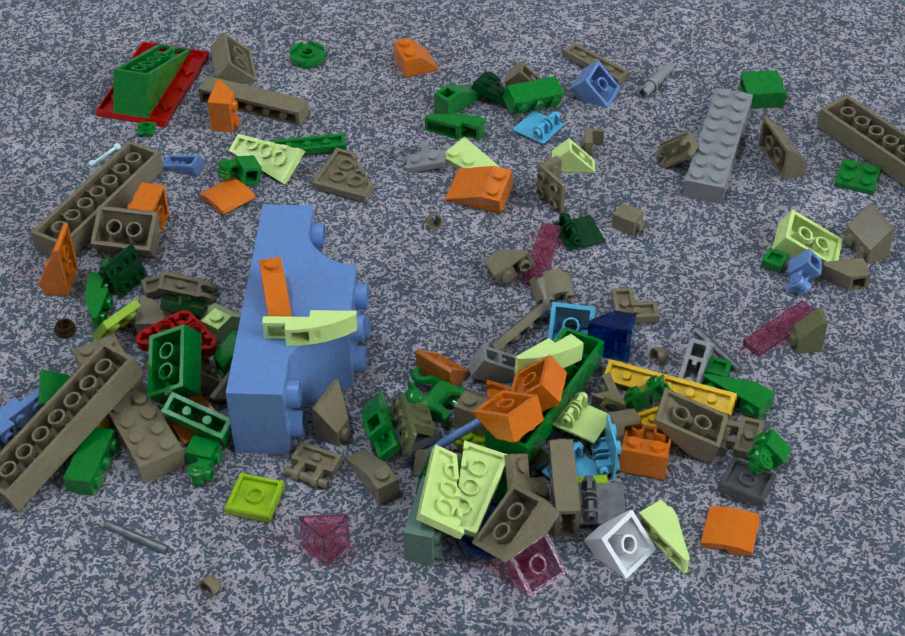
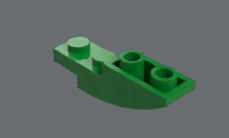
M104 258L101 266L108 264L110 259ZM90 272L86 284V302L92 325L96 331L101 323L108 319L107 312L113 308V298L110 297L111 283L109 278H102L98 272Z
M380 391L363 405L362 421L367 438L373 442L378 457L385 462L399 452L402 446L393 426L395 423L384 393Z

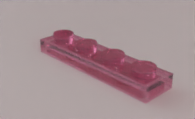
M548 223L541 224L531 253V257L536 265L524 273L522 285L530 286L529 280L531 278L543 277L542 272L549 270L561 235L562 226Z
M801 300L744 338L743 346L756 356H761L789 337V334H792L794 324L816 309Z

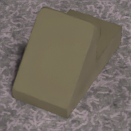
M602 374L601 384L598 385L599 393L593 394L591 399V406L597 409L605 395L623 402L611 374ZM607 404L605 406L611 412L618 410V407L614 404Z

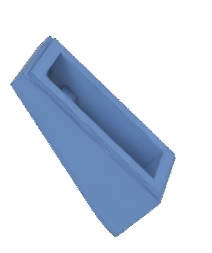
M168 155L163 162V170L198 177L205 167L201 155Z

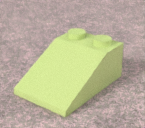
M792 209L778 223L772 249L789 254L788 259L810 249L823 262L839 260L843 239Z

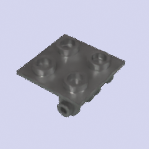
M591 475L584 476L582 483H578L581 509L579 525H602L626 512L623 483H596V480Z

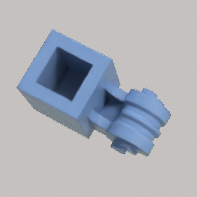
M810 249L789 259L788 274L790 282L786 286L791 294H806L812 287L809 281L821 275L823 261Z

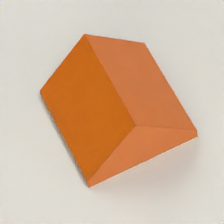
M418 349L416 352V367L422 368L420 373L422 376L433 375L440 380L448 381L458 386L471 374L469 370L437 352Z

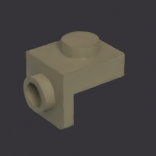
M585 128L584 139L581 138L580 148L592 156L593 144H603L604 129Z

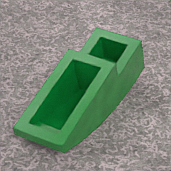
M431 114L425 116V131L458 140L462 136L480 140L485 133L486 119L464 114Z

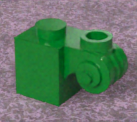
M254 155L236 156L235 159L229 160L223 158L218 163L217 174L222 179H231L232 175H234L237 180L245 185L259 184L262 167Z
M772 429L766 433L761 432L754 438V444L746 457L749 459L748 465L752 473L759 475L784 464L791 451V447Z
M193 435L185 450L187 470L192 485L201 486L207 481L211 482L213 480L214 468L223 459V451H221L219 440Z

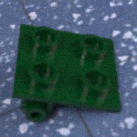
M563 212L559 215V222L553 223L567 251L606 241L591 215L571 219L568 213Z
M133 243L123 248L118 255H114L108 261V264L100 267L98 272L102 278H109L119 300L148 276Z

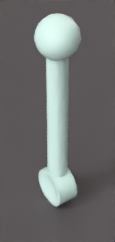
M115 143L113 148H111L109 151L101 155L99 158H97L96 160L89 161V165L95 166L97 162L104 159L115 150H119L121 148V145L119 143Z

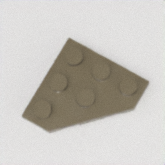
M340 148L335 149L311 182L313 189L364 203L373 192V184L368 180L362 165L358 163L355 153Z

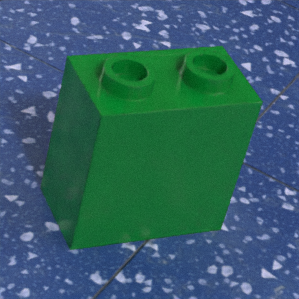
M778 70L741 72L739 88L741 92L753 94L751 109L783 107L784 100L787 99V90L783 88V78L779 76Z

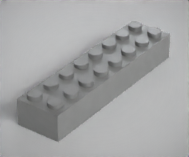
M716 88L698 140L700 146L693 155L685 179L683 197L722 204L751 111L753 94Z

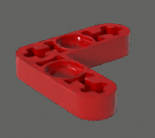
M188 310L178 311L136 335L138 348L142 351H149V336L160 333L164 328L171 329L185 324L201 332L202 356L214 355L218 347L216 338Z

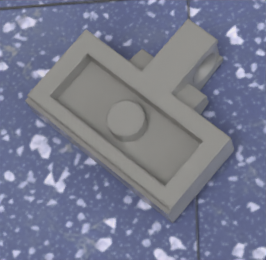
M429 140L421 141V151H417V154L407 156L406 169L409 173L446 167L445 150L432 149Z

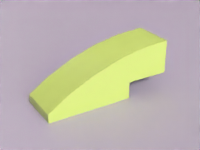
M572 334L556 343L548 338L516 356L514 374L548 355H551L562 368L570 366L582 360L584 343Z

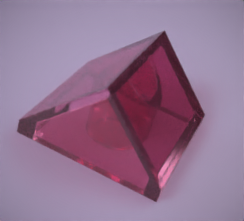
M348 515L299 516L302 548L325 567L351 547Z
M547 533L506 562L505 574L529 598H532L567 574V571Z

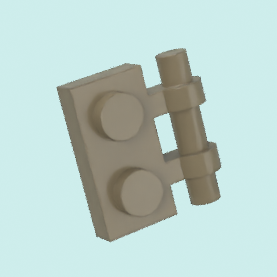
M728 416L722 442L717 452L724 454L726 449L731 447L734 448L732 455L747 458L746 455L754 444V438L763 431L765 421L742 416L741 422L734 421V416ZM733 432L738 433L737 437L730 436V434Z
M300 442L291 456V464L296 466L294 468L286 466L284 475L291 477V480L297 482L301 480L310 483V486L314 488L319 486L327 489L329 480L324 479L323 476L326 475L333 478L343 462V456ZM309 469L311 471H314V473L312 475L304 472V470Z

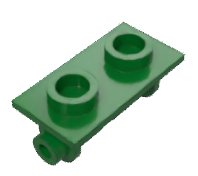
M664 374L659 377L655 375L647 379L646 384L628 389L624 395V402L628 403L629 409L634 408L636 411H639L651 404L647 398L649 395H651L655 402L661 399L665 388L670 390L671 388L668 383L663 384L665 383Z

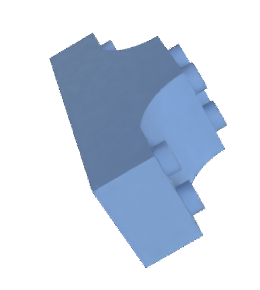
M263 204L226 389L235 453L290 454L292 438L304 437L305 411L302 409L309 402L323 395L334 379L339 380L341 389L353 388L355 372H366L367 346H358V343L370 340L371 315L360 314V310H368L369 284L358 283L357 265L336 262L329 259L328 254H322L317 250V248H325L326 227L325 223H315L313 205ZM281 257L292 317H310V310L357 311V331L331 341L301 346H286V339H264L262 321L263 316H268L261 282L259 260Z

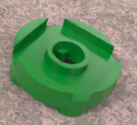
M309 41V44L299 42L290 49V61L295 66L305 69H312L320 65L326 58L324 47L318 42Z

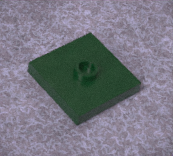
M166 294L161 300L160 305L161 310L171 312L188 310L194 316L199 317L203 316L206 308V302L193 300L186 296L177 297Z

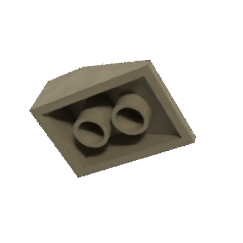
M665 388L653 423L688 455L710 464L720 448L729 415Z
M513 483L472 541V544L506 563L546 535L560 513L546 499Z

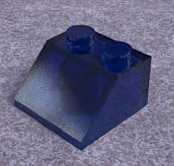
M614 310L589 320L588 335L605 341L603 358L629 363L634 341L636 314Z

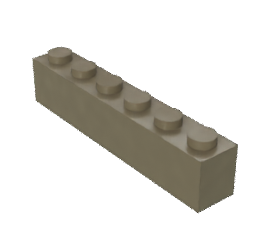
M208 76L198 88L200 102L207 103L216 80H221L234 92L235 101L238 102L237 111L300 126L309 114L308 100L215 77Z

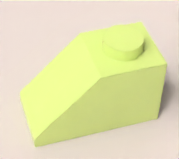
M570 138L552 150V157L558 156L562 159V172L595 173V159Z

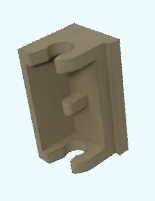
M688 130L661 142L655 157L662 155L663 161H661L660 166L667 168L691 158L700 145Z

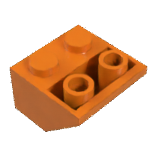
M642 423L627 426L621 446L620 468L618 471L664 480L672 439L659 427Z

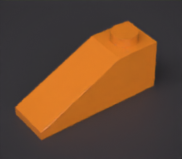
M281 257L259 260L261 282L268 316L292 317Z

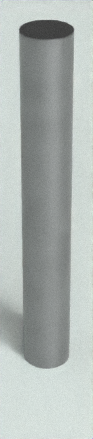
M700 327L695 330L694 334L699 339L712 343L713 352L720 359L732 362L731 369L735 373L743 369Z
M108 520L105 523L104 528L162 554H166L170 549L169 545Z

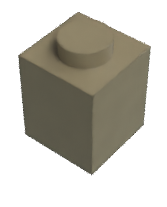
M622 203L613 214L612 228L634 236L637 231H641L644 227V211Z

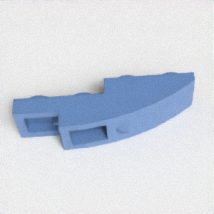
M38 388L22 401L14 397L0 409V451L18 434L17 429L24 427L28 420L42 408L38 405Z

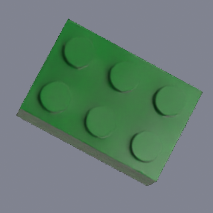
M183 324L149 336L147 398L165 405L172 392L187 399L200 395L202 337L200 332Z

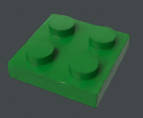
M843 159L834 186L873 195L881 167Z

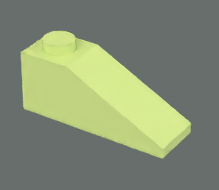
M659 500L639 512L638 520L655 545L685 574L688 572L690 558L678 517L672 507Z

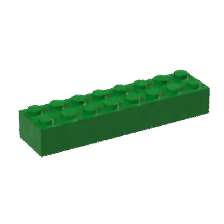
M564 327L554 340L555 343L572 334L584 344L582 360L563 368L567 375L561 402L556 407L543 411L544 421L539 423L534 430L524 434L517 442L510 443L505 440L496 439L486 430L485 447L504 454H528V463H530L555 428L553 426L555 420L569 401L575 398L577 393H580L602 362L605 341Z

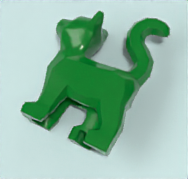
M416 367L411 372L412 380L416 384H433L434 386L426 395H423L411 381H408L409 389L405 393L407 402L426 405L429 408L432 419L438 420L441 423V427L446 429L452 423L449 420L452 412L446 408L450 407L454 410V405L462 393L468 390L453 385L448 381L440 380L433 375L419 376L422 368Z

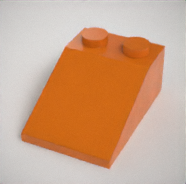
M497 166L458 169L445 200L501 214L514 184L512 170Z
M68 223L63 224L50 257L45 262L44 273L39 278V286L43 289L44 295L69 296L74 282L78 263Z

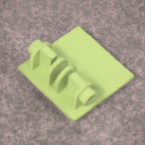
M580 392L569 401L553 423V426L595 444L606 428L608 413L588 405V395L585 392Z

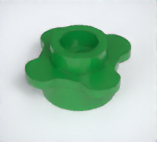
M141 122L137 125L139 128L136 131L137 135L149 137L155 134L154 128L156 123Z

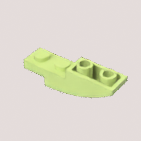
M310 310V317L263 316L262 321L264 339H286V346L327 342L353 333L358 328L357 311Z

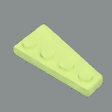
M241 134L237 135L229 149L230 152L237 156L254 155L261 165L262 171L283 184L289 181L305 153L304 150L299 148H292L287 145L263 141Z
M465 137L445 151L446 163L457 169L484 166L500 167Z
M464 440L458 485L461 493L459 508H462L463 514L461 526L464 527V534L475 538L505 470L504 455L508 454Z
M435 445L431 451L416 520L461 539L464 535V527L461 526L462 508H459L461 493L457 487L459 479L457 454Z

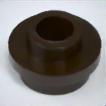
M60 319L54 327L55 335L60 338H68L76 332V326L70 319Z

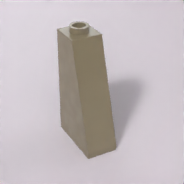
M573 439L549 440L548 456L552 506L560 513L553 524L554 537L578 536L581 509Z

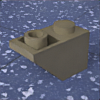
M500 249L484 260L500 286L511 282L536 265L527 250Z
M863 258L823 262L820 277L846 290L868 288L871 273Z

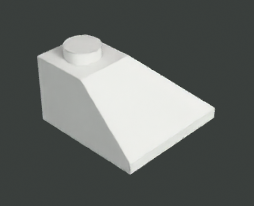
M628 510L600 525L584 540L594 557L625 579L656 550L633 510Z

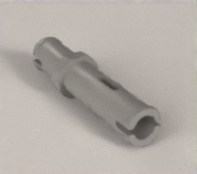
M668 63L664 64L651 78H648L644 85L637 90L638 96L646 99L651 92H655L658 86L673 73L674 67L671 64L668 65Z

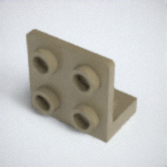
M555 156L538 164L536 192L540 199H545L551 209H556L561 214L564 212L565 183L561 181L562 159Z

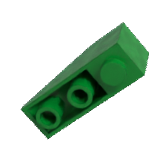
M473 84L446 85L434 93V111L439 114H456L483 97V95L471 89Z
M710 374L703 375L702 384L737 393L736 402L740 399L738 411L745 417L759 420L772 407L775 392L757 382Z

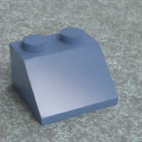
M597 60L581 71L570 90L579 101L608 108L621 87Z

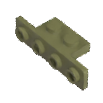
M399 392L398 397L394 398L391 411L394 414V421H396L397 431L400 434V442L403 444L404 451L410 453L417 433L432 437L435 432V426L429 408L422 403H409L405 393Z

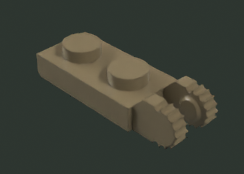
M162 270L156 292L177 297L186 296L206 303H215L216 297L204 292L215 293L218 291V286L214 283L203 281V279Z

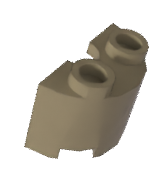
M562 268L542 272L543 277H533L529 280L537 303L543 302L546 299H549L552 303L556 297H562L563 300L575 297L576 292L568 269L564 272Z

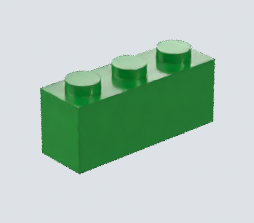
M556 76L507 85L502 98L510 114H522L526 111L540 110L549 106L555 107L560 104L565 93Z
M174 392L170 394L161 410L166 421L201 437L219 440L220 445L225 448L232 437L229 417Z
M96 427L78 446L63 477L66 491L93 496L96 488H101L103 473L110 469L111 456L113 453H117L119 449V440H117L115 430Z

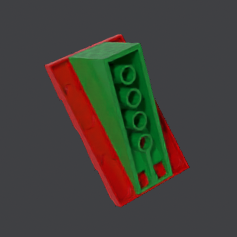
M142 41L129 61L113 69V86L96 109V116H105L106 118L118 120L123 119L124 121L136 123L154 122L157 126L166 127L209 58V51Z

